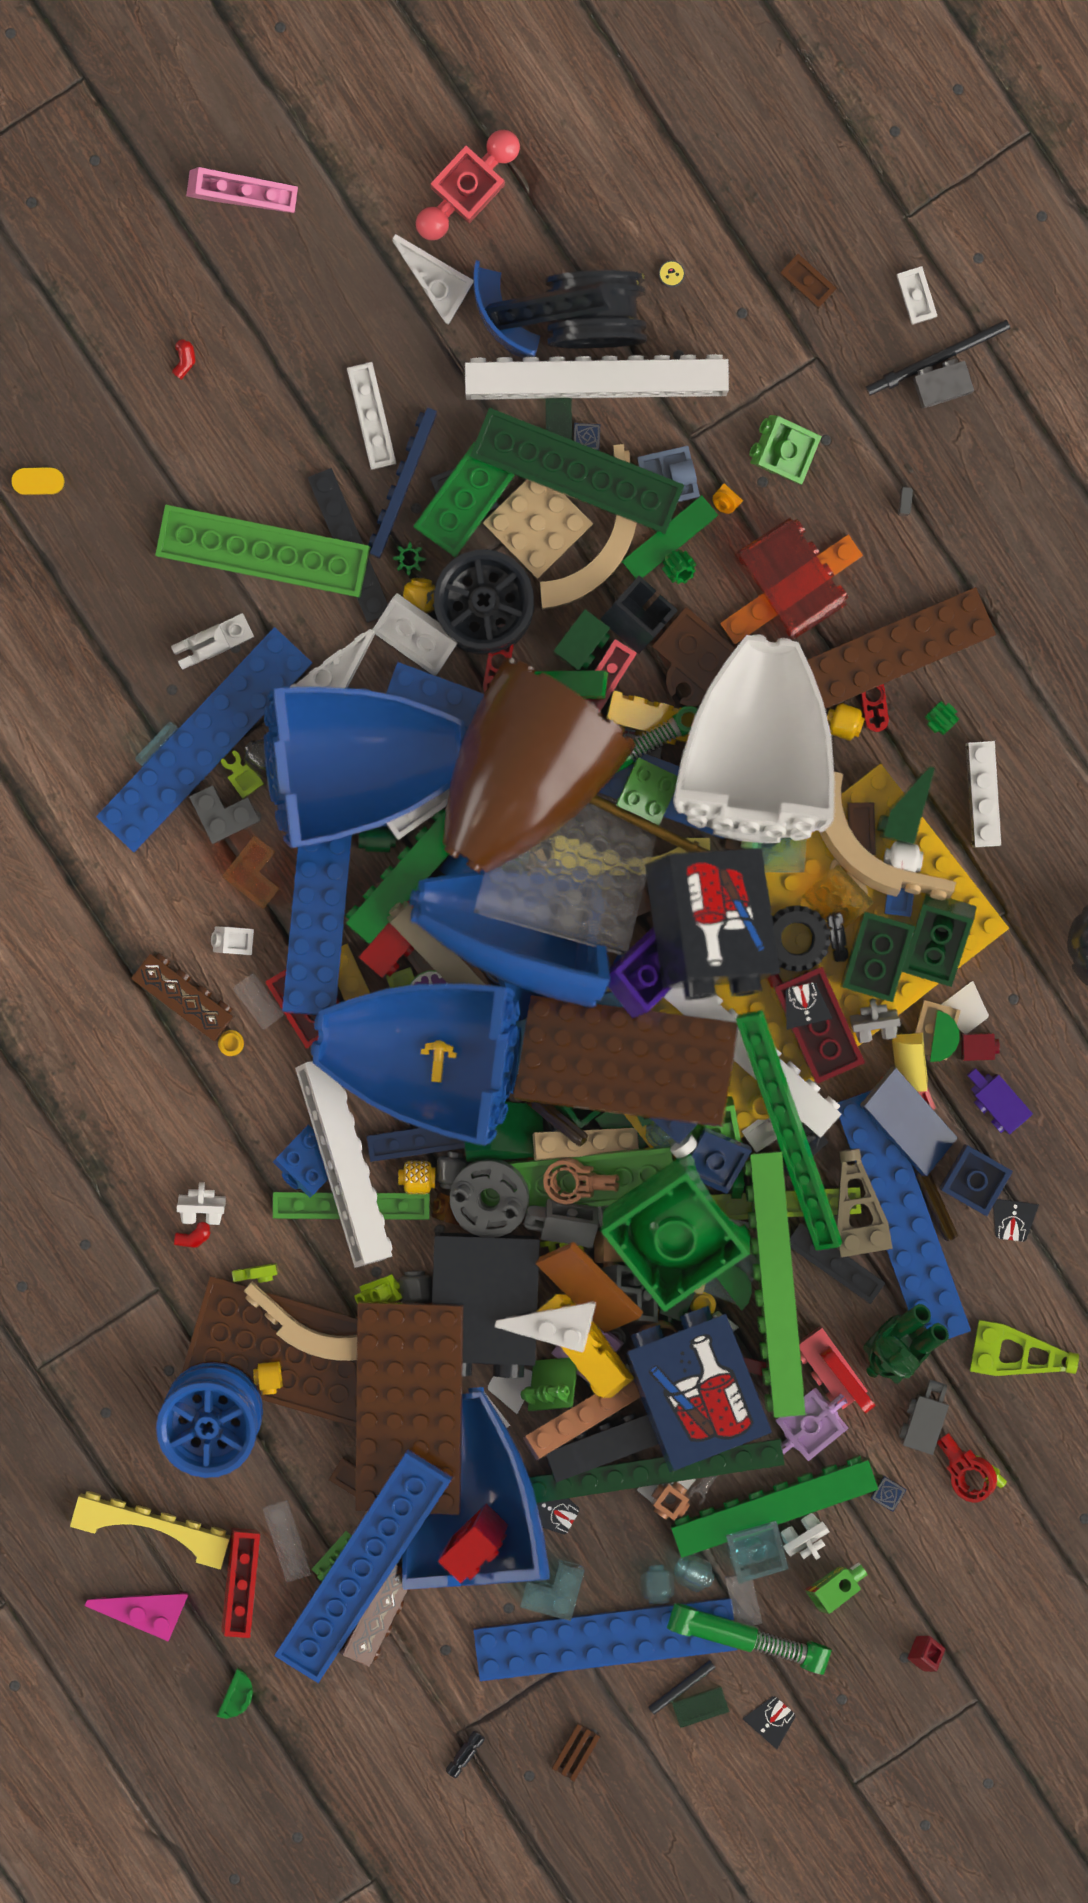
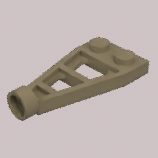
M860 1148L840 1151L841 1175L837 1227L842 1239V1244L839 1247L840 1256L847 1257L893 1249L889 1224L861 1162ZM855 1160H856V1162H855L854 1165H848V1164L846 1163V1162H849V1161H855ZM855 1178L861 1179L865 1196L863 1198L849 1199L848 1181ZM857 1204L868 1206L873 1217L872 1224L853 1228L849 1223L851 1208Z

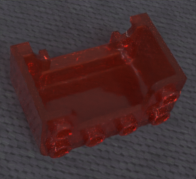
M789 517L737 551L735 555L742 565L749 568L748 573L763 592L778 615L780 622L785 623V632L794 641L843 609L847 605L845 600L849 597L841 585L836 586L831 579L834 574L828 564L824 563L822 565L817 555L820 552L812 541L807 542L803 536L806 531L798 519L793 521Z

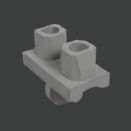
M875 998L869 999L870 1007L860 1008L861 1014L850 1016V1023L859 1043L870 1042L872 1040L871 1030L881 1029L883 1039H893L897 1036V1026H900L897 1010H887L886 1004L876 1005Z

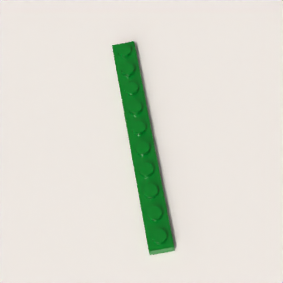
M763 1010L738 1014L735 1019L815 1250L840 1247L842 1239Z

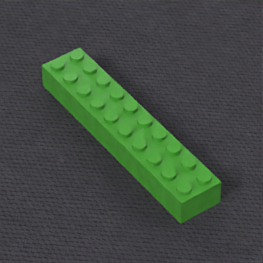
M782 1152L752 1153L745 1162L743 1170L744 1175L749 1176L750 1186H745L746 1201L752 1204V1212H748L749 1228H754V1238H750L751 1254H756L757 1264H752L754 1280L759 1282V1290H755L756 1306L761 1307L762 1315L757 1316L758 1332L763 1333L764 1342H759L761 1358L766 1359V1368H762L763 1384L768 1386L769 1394L764 1395L765 1410L770 1412L774 1418L806 1415Z

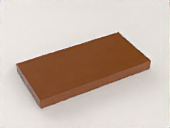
M574 1242L538 1258L536 1265L576 1305L586 1304L591 1301L596 1302L592 1321L604 1333L641 1317L643 1311Z

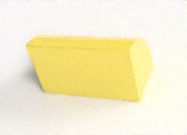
M923 1033L897 1035L896 1038L892 1039L895 1067L917 1092L927 1091L928 1076Z

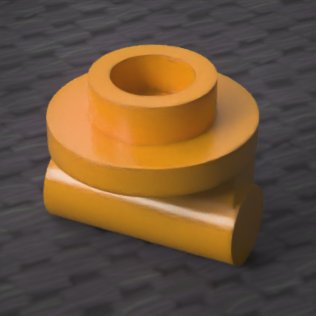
M725 483L713 495V503L716 509L726 514L734 512L744 501Z

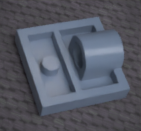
M689 446L637 457L639 467L684 484L678 502L700 497Z

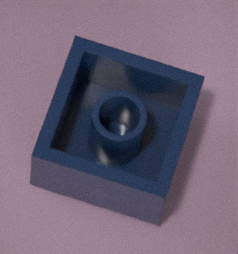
M964 1144L939 1189L983 1215L988 1216L1013 1171Z

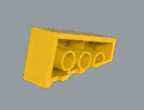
M613 691L606 718L613 720L623 729V733L625 728L636 730V736H642V733L646 734V731L654 730L655 726L659 727V724L667 723V720L671 719L682 708H674V706L660 702L653 703L645 698L622 695V692ZM689 713L683 715L681 718L682 724L686 727H692L695 716ZM689 734L683 737L682 735L675 737V739L671 738V741L667 740V744L675 745L676 741L687 744Z
M557 1294L536 1312L559 1309L570 1305L575 1306L576 1304L567 1295ZM593 1321L591 1322L583 1352L560 1346L576 1365L579 1372L590 1382L591 1389L599 1397L612 1398L635 1379Z

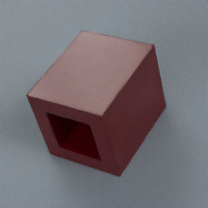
M994 1033L961 1034V1057L963 1061L995 1060V1054L1000 1053L999 1038L995 1039Z

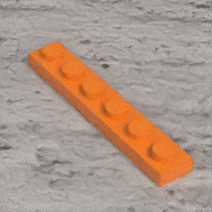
M848 534L720 623L721 627L734 645L737 644L746 635H750L857 561L863 554Z

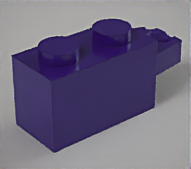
M976 1068L967 1074L975 1084L971 1088L974 1092L973 1095L977 1098L974 1104L983 1114L987 1111L994 1118L991 1123L1000 1133L1005 1131L1010 1135L1033 1115L1000 1075L995 1074L991 1077L987 1074L983 1077Z

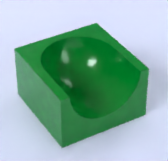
M690 1153L683 1158L676 1159L603 1210L602 1234L664 1312L750 1254L749 1229L745 1224L738 1226L732 1222L716 1204L703 1184Z

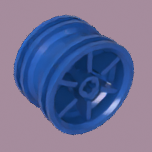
M217 1362L201 1363L182 1372L172 1383L157 1419V1439L164 1455L179 1470L192 1476L203 1478L219 1477L231 1473L240 1467L249 1457L262 1424L263 1404L258 1388L246 1374L228 1364ZM200 1395L202 1399L196 1402L192 1399V1396ZM225 1396L228 1399V1402L225 1403L223 1400L219 1399V1397ZM183 1416L189 1421L187 1423H180L179 1417ZM238 1418L241 1424L234 1426L231 1423V1419ZM208 1421L213 1423L209 1427L204 1425ZM199 1437L201 1444L197 1445L191 1442L192 1438ZM220 1439L224 1441L225 1443H227V1446L224 1448L220 1447L218 1445V1440Z

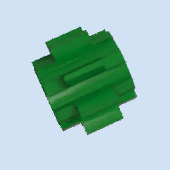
M409 542L408 548L405 550L399 546L400 556L393 557V560L400 561L401 563L397 570L407 569L408 576H410L412 569L421 572L418 564L419 562L426 561V558L419 557L418 555L422 548L412 549L411 542ZM412 552L416 555L414 557L416 562L414 565L407 566L403 563L405 561V553Z
M673 550L664 557L665 561H663L664 567L662 570L672 583H687L690 578L694 577L696 563L687 551Z
M940 701L925 716L929 721L926 725L934 733L939 731L944 735L959 720L955 715L958 711L950 703L945 704L943 701Z

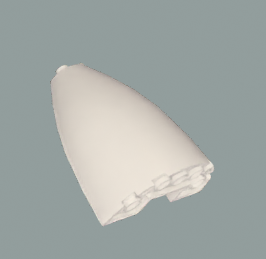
M746 635L708 688L696 713L681 761L675 791V807L679 813H685L687 821L698 828L707 826L713 829V834L729 839L755 843H780V838L787 837L794 841L811 837V832L818 830L822 832L827 829L834 817L835 780L832 741L824 703L799 642L791 641L788 638H779L777 642H769L763 635Z

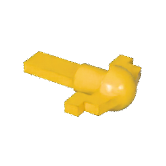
M437 1040L432 1043H426L425 1049H421V1054L429 1055L430 1050H434L432 1082L441 1083L444 1052H448V1057L457 1058V1053L453 1052V1046L446 1044L442 1040Z

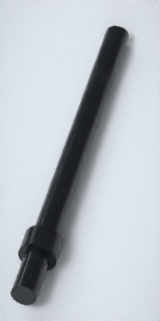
M1004 320L895 373L891 371L883 375L882 379L866 386V391L871 396L886 388L892 389L898 386L900 381L917 374V371L934 366L1011 329L1007 320Z

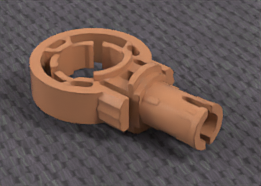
M562 1158L547 1168L543 1183L545 1191L551 1199L560 1204H572L581 1198L593 1197L594 1190L617 1192L619 1183H616V1181H619V1176L597 1175L595 1172H592L593 1166H584L581 1162L572 1158ZM565 1165L561 1168H558L554 1173L552 1172L556 1166ZM568 1170L576 1180L575 1190L572 1192L563 1191L561 1194H558L561 1188L557 1185V1173Z

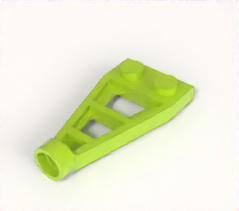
M978 1319L969 1371L993 1376L1061 1371L1076 1374L1079 1354L1061 1350L1008 1325ZM1009 1339L1022 1346L1023 1354L1018 1362L1003 1363L1000 1361L1001 1344L1004 1340ZM1035 1347L1047 1351L1049 1354L1048 1362L1044 1365L1029 1364L1030 1348ZM1067 1357L1065 1366H1063L1062 1359Z

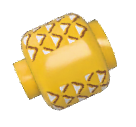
M409 1160L405 1162L404 1169H399L398 1184L404 1185V1191L407 1194H428L431 1188H435V1167H431L429 1161Z

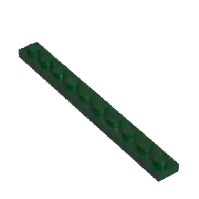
M781 1438L745 1443L673 1472H669L664 1457L660 1456L602 1465L559 1482L553 1480L551 1473L530 1476L529 1479L534 1490L536 1503L782 1466L785 1465Z

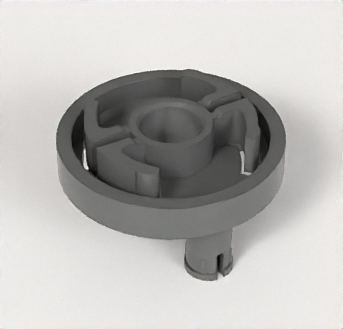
M493 1158L480 1159L467 1165L454 1180L450 1192L451 1209L458 1223L465 1230L476 1236L489 1238L501 1237L512 1232L525 1217L530 1199L529 1189L522 1174L511 1164ZM471 1174H472L473 1176L482 1175V1174H488L490 1177L488 1178V1176H478V1177L473 1178V1177L471 1176ZM487 1188L496 1190L500 1196V1202L495 1206L486 1205L481 1199V1192Z

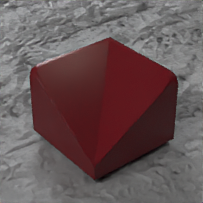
M916 1636L907 1659L922 1671L937 1672L946 1649L931 1636Z

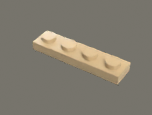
M635 1128L583 1130L588 1134L587 1142L582 1146H577L561 1132L533 1134L535 1160L572 1158L604 1152L639 1149L638 1135Z

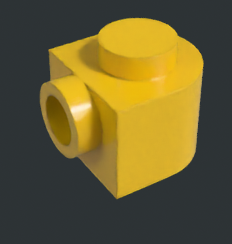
M280 1362L258 1363V1369L253 1370L255 1385H259L261 1395L276 1394L277 1388L283 1387Z

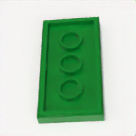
M475 442L413 526V528L455 558L515 476L470 458Z

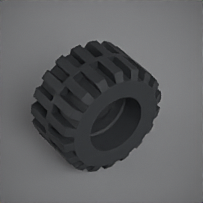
M789 906L780 909L772 916L779 967L790 971L809 970L818 965L824 956L827 955L831 942L830 929H828L825 919L817 911L806 906ZM792 923H802L812 933V944L804 953L792 954L782 944V932Z

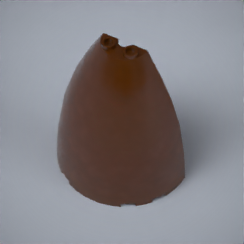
M506 657L484 693L463 738L453 770L446 806L443 845L446 847L444 851L454 858H457L459 855L463 856L468 860L466 865L477 873L481 870L488 873L519 857L552 836L573 819L595 797L636 748V744L630 736L626 735L625 738L622 736L624 734L622 732L623 729L609 718L603 720L599 709L543 672L539 676L534 673L535 669L520 660L513 664L515 660L511 657Z

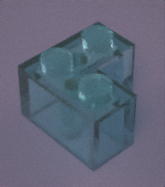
M559 1560L552 1584L538 1580L526 1582L520 1607L571 1621L585 1571L584 1566Z

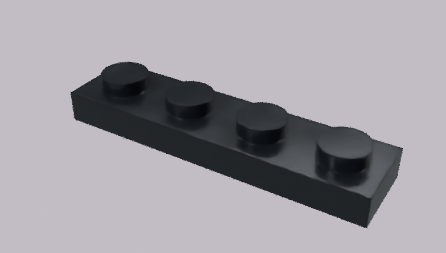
M799 1223L791 1234V1249L871 1304L885 1285L884 1281L850 1257H841L840 1251L837 1248L816 1251L810 1232L802 1223Z

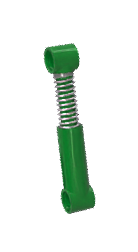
M691 706L683 707L671 719L667 720V723L663 722V725L655 726L654 730L650 729V732L646 731V734L642 733V736L634 737L633 741L636 744V748L617 772L633 765L634 758H637L638 755L642 757V753L646 754V751H651L650 749L655 750L654 747L659 748L660 744L663 746V742L667 744V740L671 741V738L675 739V737L681 735L683 737L690 734L692 727L684 726L681 718L688 713L696 716L698 709Z
M674 1603L667 1624L668 1630L681 1635H692L747 1652H751L755 1648V1651L759 1650L760 1653L762 1651L764 1654L768 1652V1655L772 1653L777 1658L781 1656V1659L785 1657L786 1660H794V1663L800 1664L801 1668L821 1675L825 1673L832 1651L831 1648L816 1642L807 1641L806 1644H799V1642H791V1640H786V1638L774 1637L772 1634L769 1635V1633H761L757 1627L708 1614L681 1603Z

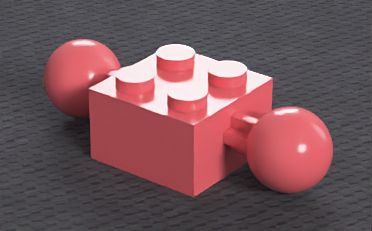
M498 130L492 133L487 141V153L482 159L468 146H465L431 183V189L443 201L437 207H427L418 214L416 229L423 238L427 240L442 238L448 231V218L454 211L470 224L505 186V181L493 169L498 163H509L517 157L520 143L514 133L509 130Z

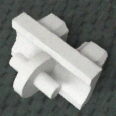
M199 1182L198 1189H189L188 1195H179L177 1212H180L182 1223H196V1213H206V1223L219 1225L225 1210L226 1196H215V1190H205V1182Z
M810 1513L801 1520L807 1530L805 1533L798 1536L792 1526L780 1533L785 1544L783 1547L790 1557L804 1549L800 1552L803 1559L813 1554L816 1560L820 1558L817 1550L825 1546L820 1538L828 1534L829 1530L823 1521L820 1522L813 1513Z

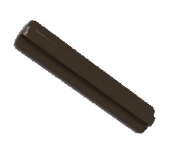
M526 1102L577 1146H582L587 1142L588 1134L552 1104Z
M917 1171L915 1175L944 1240L951 1241L957 1238L958 1233L931 1173L928 1176H922Z

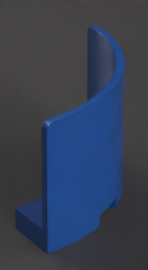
M476 260L474 267L475 300L485 327L506 350L521 358L536 357L540 335L533 334L522 327L499 331L488 317L485 308L490 303L503 301L500 290L502 273L480 268V261Z

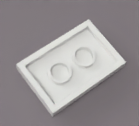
M398 593L392 598L373 628L377 636L434 676L438 674L458 644L445 633L439 622Z

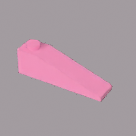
M198 167L189 172L186 196L214 202L294 213L298 187Z

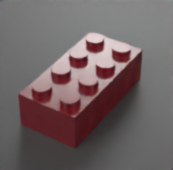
M823 966L814 968L773 987L786 1017V990L809 983H816L833 1018L791 1028L816 1084L865 1063Z

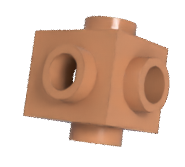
M678 1482L673 1484L665 1483L664 1485L659 1484L651 1495L654 1497L652 1501L653 1506L656 1507L654 1511L666 1520L670 1517L675 1521L678 1515L682 1517L690 1506L687 1503L690 1500L686 1494L687 1489ZM668 1494L675 1496L673 1503L666 1502L665 1498Z

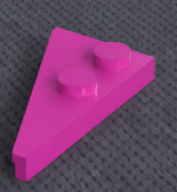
M189 1594L87 1599L85 1606L169 1641Z

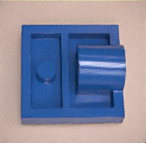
M308 1124L279 1154L273 1163L282 1171V1177L289 1186L294 1189L300 1188L311 1198L328 1180L314 1129Z

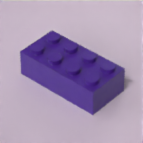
M654 927L609 968L610 980L607 987L632 1018L647 1013L671 990L663 989Z

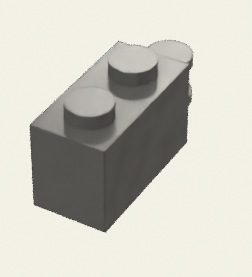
M547 1199L545 1207L530 1206L528 1208L524 1225L528 1229L541 1231V1240L566 1244L574 1242L577 1246L592 1248L599 1225V1207L575 1203L560 1204L554 1200Z
M929 1379L924 1395L917 1393L915 1399H910L907 1413L910 1416L908 1422L902 1424L899 1432V1438H902L901 1443L903 1446L933 1455L949 1407L946 1402H943L947 1384ZM931 1391L939 1393L938 1399L929 1397Z

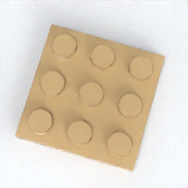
M526 480L483 522V525L538 579L593 523L566 495Z

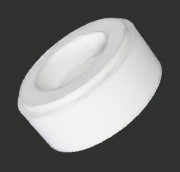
M688 1134L680 1144L675 1142L670 1151L676 1158H683L694 1150L697 1141L691 1134Z

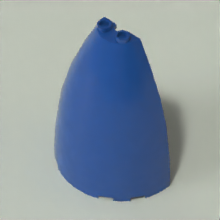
M329 687L272 689L268 694V701H271V705L265 706L264 714L265 725L269 726V732L264 735L265 764L271 802L278 806V810L275 811V819L279 830L286 832V835H284L285 843L289 847H300L376 828L414 811L450 788L453 770L468 727L465 726L463 720L430 706L399 696L364 689Z
M522 871L472 872L419 880L417 891L412 890L409 905L414 907L411 911L410 922L416 923L439 943L473 966L512 985L581 1006L595 1007L596 1000L600 1001L604 995L610 979L607 948L603 945H597L596 931L603 914L600 880L562 874ZM567 893L581 896L582 901L586 903L577 935H568L553 929L560 897L566 896Z
M417 984L385 989L352 998L323 1009L316 1016L314 1029L318 1030L319 1036L318 1041L314 1040L311 1047L313 1064L368 1104L401 1121L448 1137L487 1145L497 1135V1130L494 1129L498 1123L503 1124L508 1111V1105L505 1104V1101L510 1093L513 1094L521 1045V1027L516 1026V1021L520 1016L519 1003L512 999L515 993L510 988L475 984ZM437 1040H442L446 1044L453 1046V1052L457 1053V1058L448 1057V1052H444L441 1083L432 1082L434 1050H430L429 1055L421 1054V1049H425L426 1043H432Z
M484 1387L468 1388V1393L462 1394L461 1513L459 1515H428L402 1555L403 1590L550 1579L545 1538L531 1481L521 1455L504 1422L485 1394ZM487 1503L508 1524L505 1531L507 1536L502 1541L503 1545L498 1549L499 1553L489 1563L485 1560L480 1566L481 1570L471 1580L466 1578L460 1583L438 1560L450 1537Z

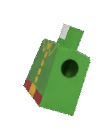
M859 1562L849 1569L839 1566L805 1589V1592L819 1612L830 1614L861 1590L857 1582L867 1576V1572ZM842 1580V1581H843V1586H842V1588L840 1589V1588H839V1583H840V1581Z

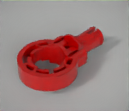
M947 1433L937 1441V1445L950 1460V1465L946 1468L951 1474L952 1487L960 1498L976 1503L985 1500L994 1492L997 1485V1475L995 1469L987 1460L976 1457L971 1449L967 1452L965 1450L962 1451L950 1433ZM967 1470L978 1471L983 1479L988 1477L984 1481L982 1489H973L971 1492H968L970 1486L965 1482Z

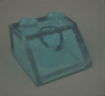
M776 1521L726 1535L727 1550L732 1570L739 1584L789 1569Z

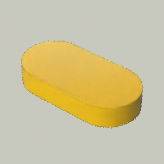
M22 468L13 474L11 482L14 490L22 495H52L59 493L63 489L65 480L63 474L55 468Z

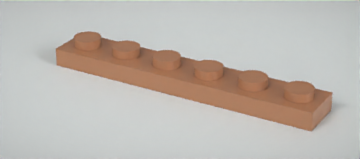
M634 1380L612 1398H602L594 1394L523 1437L536 1461L641 1398Z

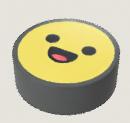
M667 261L659 269V280L666 287H677L684 280L685 270L677 261Z

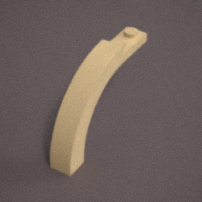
M624 444L613 445V456L630 463L629 450L624 451ZM616 515L615 525L608 542L591 563L565 578L540 582L542 610L570 604L601 586L622 562L633 539L637 523Z
M834 772V817L829 827L820 832L837 862L860 882L891 896L897 897L901 888H905V891L911 894H920L922 892L930 894V897L937 900L950 899L954 893L956 882L890 866L874 857L859 843L848 826L842 808L841 785L843 774Z
M253 1281L244 1290L248 1294L245 1298L254 1307L257 1308L260 1305L267 1311L265 1316L273 1324L277 1325L280 1323L282 1325L276 1334L290 1345L308 1354L325 1359L357 1360V1335L336 1336L317 1332L294 1319Z

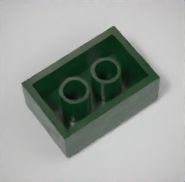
M862 911L840 987L893 1002L915 926Z

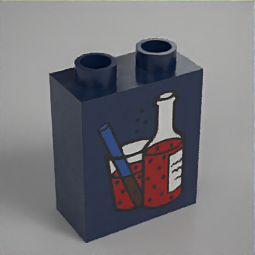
M709 1306L679 1317L684 1330L664 1337L660 1325L631 1335L635 1349L628 1351L624 1355L631 1374L635 1378L634 1382L669 1472L772 1433L728 1318L724 1314L713 1319Z

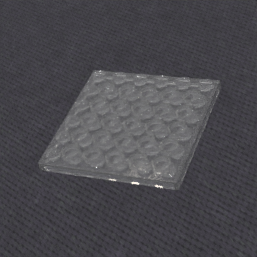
M596 794L614 804L618 801L612 797ZM588 803L573 819L543 842L488 873L484 872L474 913L594 947L596 944L606 946L608 951L624 955L629 949L647 877L645 864L651 861L657 836Z

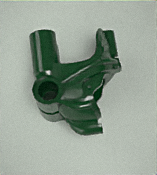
M923 1304L915 1305L903 1315H893L863 1346V1350L868 1354L870 1364L866 1369L867 1374L873 1378L878 1375L890 1378L896 1384L901 1382L903 1378H910L921 1363L930 1355L931 1351L948 1340V1330L940 1323H935L928 1329L924 1326L930 1321L931 1313Z

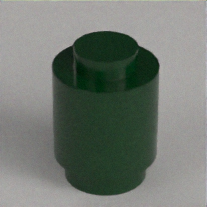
M379 826L359 832V849H365V852L390 853V848H396V838L386 826Z

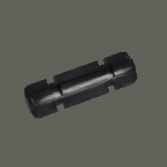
M831 912L827 916V923L831 927V947L835 950L832 951L833 959L835 962H845L849 958L848 949L845 947L847 942L844 926L841 925L843 923L842 914L840 912Z
M472 1732L468 1738L469 1741L465 1742L455 1755L454 1762L451 1761L447 1766L446 1772L451 1777L457 1778L462 1772L461 1768H465L477 1752L476 1748H480L485 1738L479 1732Z

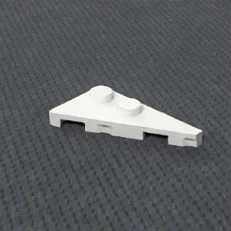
M395 234L392 240L443 321L449 325L472 287L474 280Z
M369 629L365 633L360 634L352 643L334 653L321 666L311 670L306 677L290 687L348 688L376 632Z
M591 1301L586 1304L570 1305L559 1309H548L532 1312L527 1315L506 1317L505 1319L496 1320L495 1327L583 1352L596 1302Z

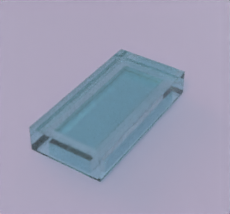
M168 722L135 757V760L141 766H144L179 728L173 722Z

